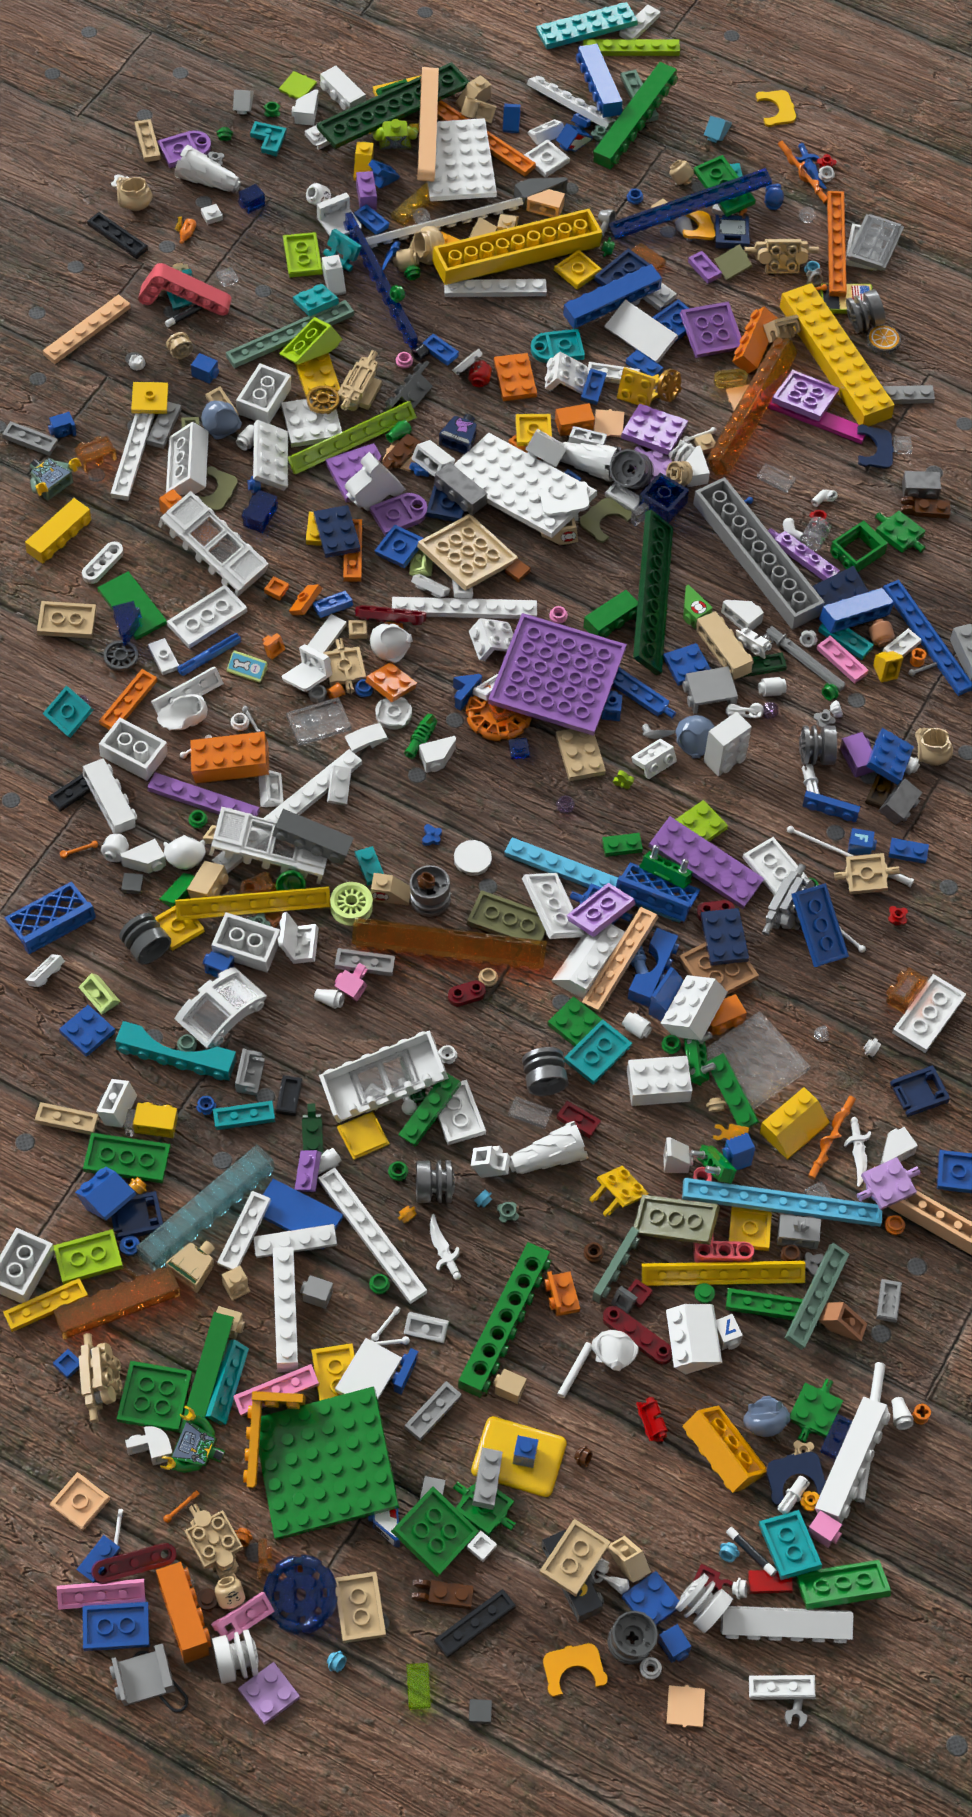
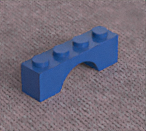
M656 928L648 953L654 957L657 966L648 973L635 975L628 992L629 1000L647 1007L650 1006L652 994L664 978L665 970H669L672 965V955H676L680 946L677 943L678 935Z

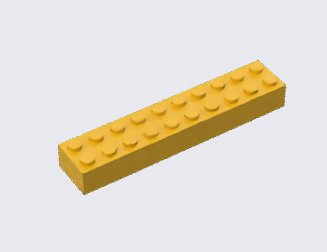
M585 209L434 246L432 262L444 285L571 254L577 250L583 251L599 247L601 245L602 230L591 210Z
M810 283L782 293L780 309L786 317L798 315L797 319L801 331L797 334L830 383L840 388L838 395L857 423L869 427L892 418L895 404L813 284Z

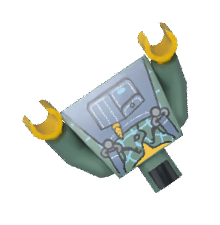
M48 458L43 463H40L37 459L33 460L30 464L32 469V478L30 480L32 492L39 496L43 495L47 501L73 483L72 471L76 472L77 467L82 466L79 459L73 458L69 463L54 461L51 458Z

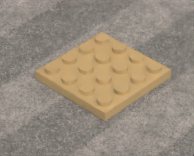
M470 514L418 541L417 545L423 553L465 591L506 569L518 559L510 549Z

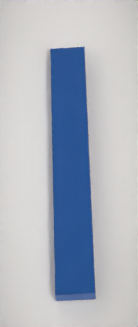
M900 580L884 585L883 589L893 600V605L912 632L922 639L921 645L933 662L937 663L938 669L955 693L960 696L972 691L971 680Z

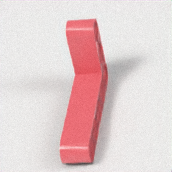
M163 263L156 264L142 283L138 297L140 303L151 305L164 289L221 316L228 314L232 300L228 293Z
M699 1167L694 1171L693 1179L701 1177L706 1181H712V1175L705 1172V1167ZM712 1236L710 1245L693 1243V1257L696 1263L752 1262L754 1247L749 1242L713 1241ZM705 1251L708 1253V1255L704 1256L701 1255L699 1252ZM720 1252H726L728 1256H722ZM746 1252L749 1256L745 1257L742 1256L740 1253Z

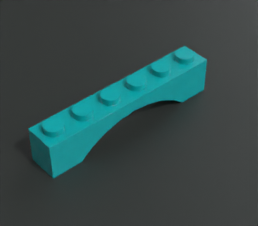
M125 1021L122 1022L115 1040L116 1050L122 1054L136 1055L144 1060L151 1059L159 1064L173 1065L180 1070H191L199 1075L206 1074L213 1076L217 1080L224 1079L229 1081L237 1061L236 1051L221 1047L197 1052H185L168 1048L155 1041L142 1026Z

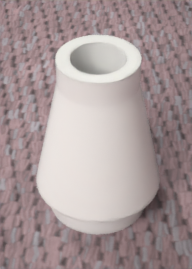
M317 989L314 999L336 1009L337 1007H342L345 994L340 990Z
M334 1148L327 1149L321 1155L318 1175L339 1166L338 1163L342 1161Z
M902 1397L894 1398L891 1401L893 1424L899 1430L912 1427L914 1418Z

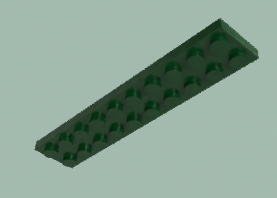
M452 62L439 67L438 102L464 90L470 82ZM421 76L317 123L318 131L337 149L382 127L385 121L400 120L419 111Z
M650 509L645 512L633 659L657 676L662 674L673 527Z

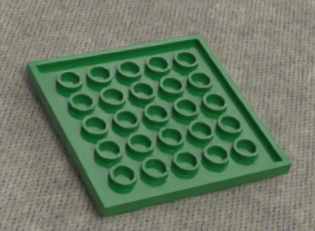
M374 1386L302 1405L300 1409H287L261 1416L259 1456L276 1541L400 1508Z

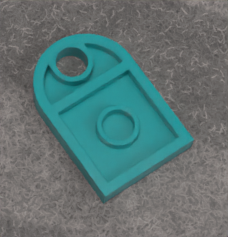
M579 329L544 332L536 335L531 342L532 356L542 363H547L550 358L562 352L575 360H584L585 353ZM542 347L543 350H536L535 348Z

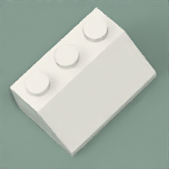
M683 1304L666 1310L674 1368L684 1374H689L722 1363L714 1305Z

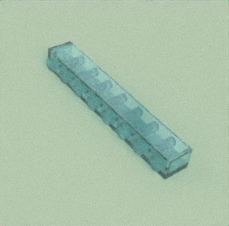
M255 1145L136 1246L137 1255L153 1271L158 1267H163L173 1254L175 1255L183 1249V1246L189 1241L195 1240L200 1231L204 1228H209L219 1215H224L234 1202L238 1203L247 1191L256 1188L261 1179L270 1176L274 1170V1160L259 1145Z

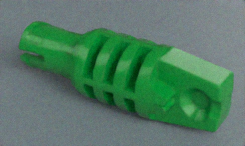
M427 714L410 737L411 742L404 751L407 758L414 759L419 751V745L427 743L434 732L438 721L433 714Z

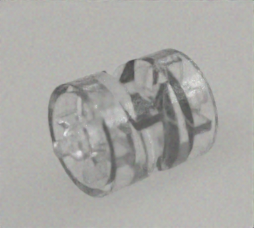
M821 517L811 518L800 537V542L812 551L820 550L831 531V525Z

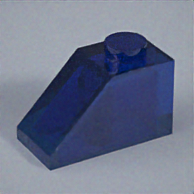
M134 601L112 606L114 620L123 645L128 644L140 626L139 618H142L139 607H135Z

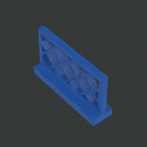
M631 862L622 876H619L616 883V888L632 897L635 903L685 922L688 912L701 890L690 885L685 889L680 888ZM638 879H644L645 882H639ZM655 886H661L663 889H657Z
M71 881L6 916L5 921L22 942L27 953L31 954L90 922L96 916L92 904L86 901ZM71 889L73 891L72 897L63 896L68 890ZM50 900H57L55 906L46 904ZM61 901L70 902L68 907H60ZM74 902L83 904L78 908H72ZM40 909L38 915L30 914V911ZM44 910L53 911L52 916L42 915ZM57 911L66 912L65 915L56 917ZM17 918H23L22 924H16L12 921ZM27 919L36 920L35 926L26 925ZM40 921H49L43 927L39 926ZM24 930H32L30 934L22 935Z

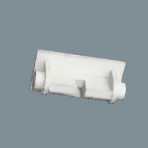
M743 628L741 631L736 630L738 642L740 641L753 654L759 655L764 659L766 658L765 651H769L772 648L769 640L762 636L756 639L758 634L749 628Z

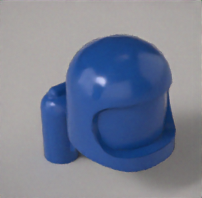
M769 183L765 188L764 202L768 209L777 210L783 203L784 193L781 190L780 184L772 185Z

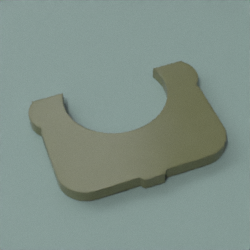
M210 466L207 467L206 476L214 478L218 487L213 494L198 497L207 507L211 508L214 512H219L224 509L228 500L232 498L233 492L238 485V480L235 476Z
M604 498L595 506H592L580 518V526L595 537L597 542L604 543L609 539V536L600 529V522L605 517L619 516L628 523L634 515L632 511L625 509L612 498Z

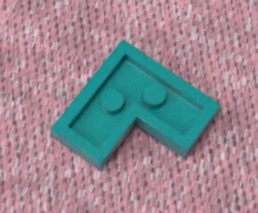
M255 121L250 132V138L264 140L261 153L277 156L286 136L287 128Z

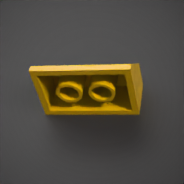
M803 1087L762 1122L760 1134L788 1160L828 1126L830 1122L819 1101Z

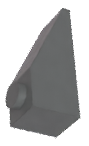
M566 177L527 179L515 184L514 197L522 198L523 205L521 206L526 209L529 196L548 189L561 193L566 192L568 179Z

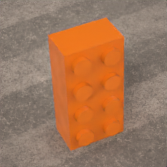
M265 732L190 740L191 773L196 784L270 775L269 747Z
M178 1562L157 1569L158 1584L184 1664L209 1656V1648L212 1647L208 1629H203L205 1627L204 1617L201 1608L198 1606L194 1587L190 1588L192 1584L188 1568H183L182 1563Z

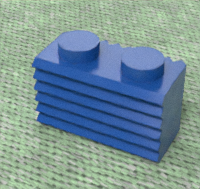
M745 1132L741 1136H734V1139H727L725 1148L722 1151L729 1163L736 1170H740L752 1165L755 1146L749 1134Z

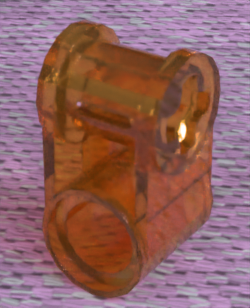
M262 872L257 876L244 880L241 883L240 894L277 891L276 884H273L270 879L271 875L269 872Z

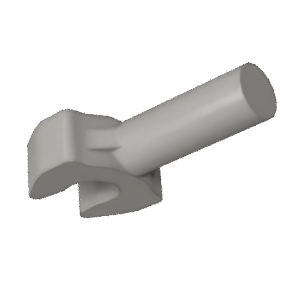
M794 1699L793 1709L786 1711L784 1719L788 1727L794 1716L799 1718V1729L805 1725L807 1714L802 1712L803 1699Z

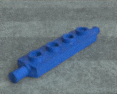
M619 667L612 685L614 688L657 717L662 713L671 718L676 715V712L668 707L669 700Z

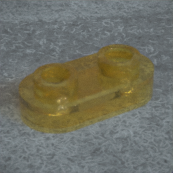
M743 369L721 370L715 373L713 383L718 388L741 387L747 383L748 373Z

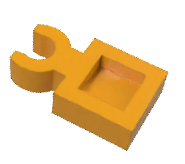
M716 1124L715 1128L720 1129L722 1133L719 1136L713 1135V1139H734V1136L737 1137L738 1135L745 1134V1132L748 1133L749 1127L729 1124V1128L725 1129L722 1125Z

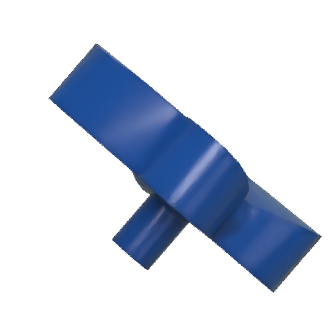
M411 462L409 469L414 471L416 476L429 477L430 473L419 464Z
M426 824L424 826L426 835L422 839V844L424 846L433 843L435 845L440 844L442 830Z

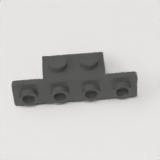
M428 361L423 364L418 363L413 370L415 372L413 375L409 374L404 379L405 384L403 386L400 385L394 391L396 395L389 397L384 403L386 405L383 409L384 412L391 409L398 400L402 403L411 401L413 409L432 388V385L421 375L422 371L429 364Z

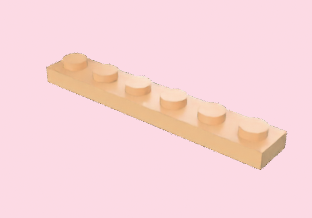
M118 294L45 348L43 355L52 363H58L131 308L130 303Z
M640 907L583 999L582 1003L586 1007L599 1013L601 1012L657 921V914Z

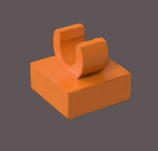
M277 633L272 637L267 635L262 639L267 657L270 659H274L286 650L282 637Z

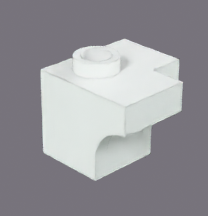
M500 1146L473 1148L471 1166L481 1178L507 1175L511 1157L508 1153H502L503 1149Z

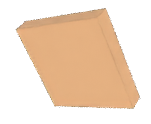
M77 1472L49 1505L83 1532L109 1502L110 1497Z

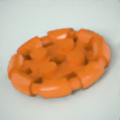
M475 695L469 698L465 709L470 728L476 734L480 733L483 735V738L492 741H500V739L511 740L520 736L524 732L523 729L528 728L532 718L531 716L488 704V700L486 701ZM502 709L504 712L497 714L494 710ZM486 724L489 727L486 729L483 727V725Z

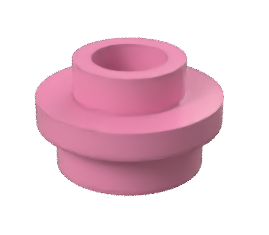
M401 352L396 357V364L400 368H409L413 364V358L408 352Z
M561 606L554 607L549 614L550 620L557 624L564 623L568 616L567 611Z

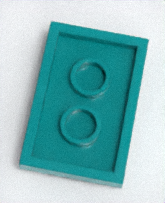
M602 1019L564 1057V1062L594 1085L632 1047V1042Z
M799 1510L759 1521L760 1530L781 1580L822 1568V1563Z

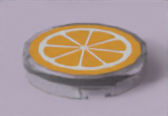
M882 324L872 327L868 331L866 341L869 348L871 347L874 352L884 355L891 354L899 348L901 336L894 327Z

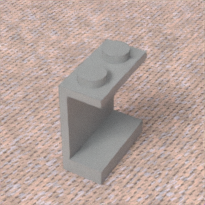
M729 666L686 674L685 681L682 683L683 690L688 694L687 703L689 707H692L693 714L697 713L698 705L725 700H727L728 705L737 704L738 695Z
M163 1643L155 1645L154 1652L120 1662L117 1661L116 1657L111 1658L113 1666H110L112 1679L117 1680L118 1687L114 1688L116 1698L121 1700L124 1706L175 1691Z

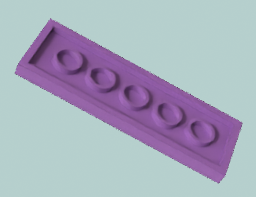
M669 816L648 846L653 849L654 845L659 846L658 853L680 866L683 859L689 860L687 869L693 871L692 876L742 909H744L764 880L762 876L671 816Z

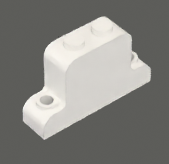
M370 452L361 460L362 469L345 484L348 498L359 508L363 507L367 511L370 510V506L380 503L388 495L396 497L406 490L399 480Z

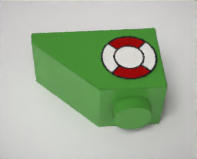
M687 585L684 596L683 618L687 624L696 629L697 619L712 613L713 607L690 585Z

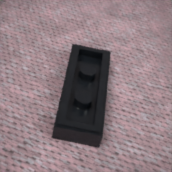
M81 774L48 796V799L61 812L91 792L83 774Z

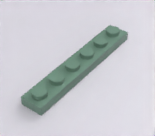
M835 1243L829 1245L785 1336L786 1340L800 1350L805 1348L849 1256V1253Z

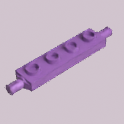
M772 528L768 530L787 555L823 581L840 573L839 569L786 531L777 533Z

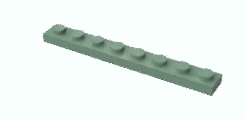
M344 300L310 317L307 316L227 351L226 358L234 368L288 345L314 317L332 326L354 316V310Z

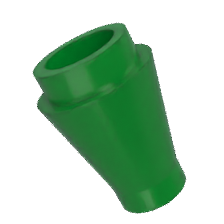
M406 420L399 421L386 434V439L393 443L402 439L407 433L410 435L412 432L411 425Z

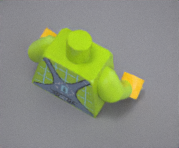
M393 119L392 121L383 122L382 127L369 134L376 141H379L380 149L411 148V140L416 139L419 132V123L409 124L408 126L407 121Z

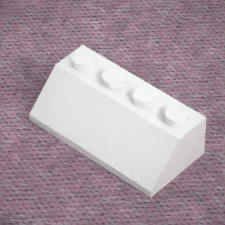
M191 422L169 437L166 493L174 489L179 495H186L190 491L196 494L206 488L209 431L194 422Z
M610 924L594 937L585 932L553 977L552 982L584 999L625 931Z

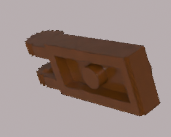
M910 496L901 498V504L903 505L901 512L905 515L950 518V500L914 499Z
M416 1579L413 1582V1585L417 1588L430 1589L429 1595L420 1592L412 1593L411 1598L415 1601L428 1602V1604L471 1609L474 1586L439 1581L430 1582Z

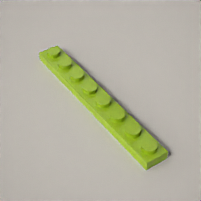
M407 401L287 457L293 473L298 474L328 458L391 430L399 421L406 420L409 422L417 418L411 401Z

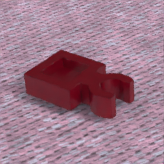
M703 1564L700 1565L694 1580H697L705 1573L709 1579L704 1586L706 1587L711 1581H714L715 1586L713 1589L717 1591L722 1589V1586L731 1588L733 1584L728 1579L720 1580V1572Z

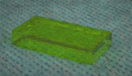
M428 1663L406 1664L408 1708H431Z

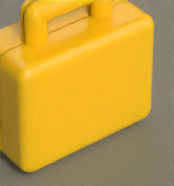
M492 1416L486 1421L471 1473L477 1477L482 1447L502 1451L498 1484L541 1497H549L553 1492L567 1441L562 1436ZM518 1435L539 1439L534 1468L513 1464Z

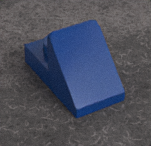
M504 104L503 132L519 133L520 104Z
M371 160L368 164L373 169L374 182L378 188H383L400 178V175L389 165L375 160Z
M474 674L453 678V688L458 690L454 696L455 708L461 711L469 698L474 696L473 689L482 684V675Z

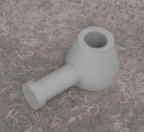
M601 210L598 214V221L602 223L600 227L602 238L607 228L612 227L615 222V210Z

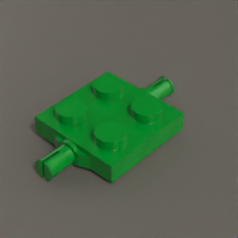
M897 511L891 517H885L880 512L876 514L875 518L882 523L876 528V532L901 553L911 547L916 548L921 553L925 550L926 547L918 542V540L925 535L926 530L902 512Z
M825 1379L822 1388H816L807 1383L804 1384L790 1414V1422L802 1429L797 1438L798 1441L801 1442L803 1437L802 1443H806L809 1433L817 1434L824 1438L827 1437L843 1403L842 1399L829 1393L833 1384L832 1380L829 1382V1379Z
M458 1481L456 1482L453 1489L463 1495L456 1509L473 1526L488 1537L500 1524L507 1527L510 1531L513 1530L516 1523L506 1517L507 1512L514 1505V1501L497 1489L493 1510L473 1506L475 1484L467 1489Z

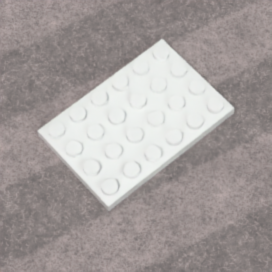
M485 118L437 121L434 182L427 181L430 201L496 197L497 191Z

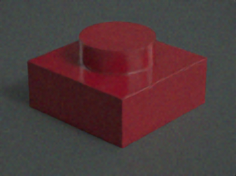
M637 1279L628 1288V1291L638 1297L635 1305L639 1308L643 1306L653 1292L652 1289Z

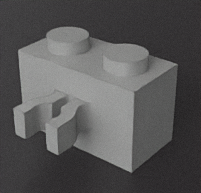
M794 1214L780 1215L777 1245L786 1246L793 1244L800 1248L817 1249L820 1242L821 1219H816L813 1216L799 1217Z

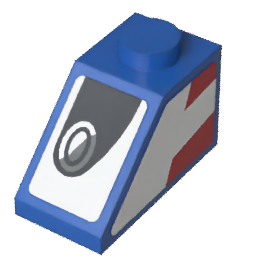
M566 123L556 141L560 143V147L563 150L575 152L592 141L593 137L582 128Z
M398 1508L368 1516V1522L373 1521V1529L394 1547H400V1540L391 1532L399 1523Z

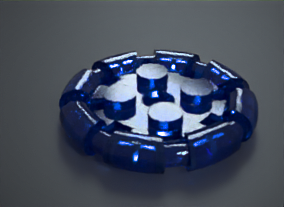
M302 1554L301 1557L292 1555L284 1558L275 1565L276 1568L273 1572H269L264 1584L263 1592H265L275 1611L269 1617L272 1621L275 1620L279 1624V1628L292 1634L299 1635V1632H305L306 1634L315 1632L326 1624L325 1621L328 1617H332L336 1609L338 1596H336L337 1583L329 1568L322 1565L321 1560L313 1556ZM297 1566H302L303 1572H297ZM316 1571L320 1574L318 1580L313 1577ZM282 1573L287 1576L283 1581L279 1578ZM300 1588H303L306 1592V1597L302 1601L297 1598V1591ZM323 1588H327V1597H323ZM280 1591V1600L274 1601V1592ZM318 1606H319V1607L321 1608V1610H322V1612L320 1613V1615H318V1614L315 1612V1610L318 1608ZM283 1610L289 1613L286 1618L280 1614ZM305 1616L304 1623H300V1617Z

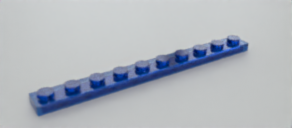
M764 168L609 223V228L616 240L772 185V180L767 169Z
M352 212L345 213L344 228L346 231H349L350 238L362 246L359 256H362L365 268L369 269L372 281L376 282L377 291L382 294L385 306L388 305L391 317L395 318L398 331L402 332L405 344L409 345L411 350L417 348L418 336L400 302L396 303L391 299V285Z

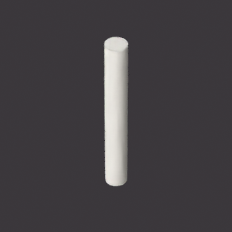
M585 1343L557 1394L559 1397L565 1398L592 1350L591 1343Z

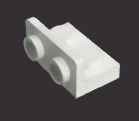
M662 739L655 741L631 757L634 764L644 769L645 776L648 779L677 762L674 747Z

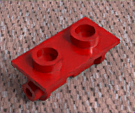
M649 1397L646 1399L647 1403L636 1402L638 1414L642 1419L645 1434L649 1441L663 1442V1438L667 1437L668 1430L663 1417L656 1419V1416L661 1414L657 1400H654V1397Z

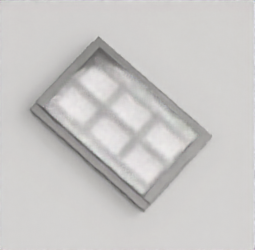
M866 214L847 258L850 261L885 271L904 226L881 217Z

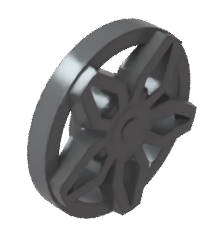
M124 640L114 641L105 648L104 661L113 671L130 670L138 661V650L131 642Z

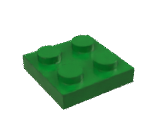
M573 996L548 1021L547 1025L575 1047L602 1018Z

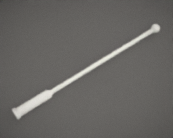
M793 826L787 828L788 833H795L844 856H854L799 832ZM902 874L888 875V877L906 884L910 888L914 882L913 878H908Z

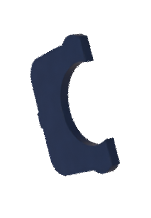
M863 424L858 425L857 435L861 434L870 437L877 447V452L873 456L864 457L859 455L858 464L863 467L890 468L893 464L894 452L891 433L885 429L868 427Z
M814 1452L787 1455L785 1458L770 1461L766 1467L772 1491L771 1500L775 1505L780 1504L784 1499V1483L794 1474H804L811 1478L818 1494L822 1493L826 1483L820 1459Z

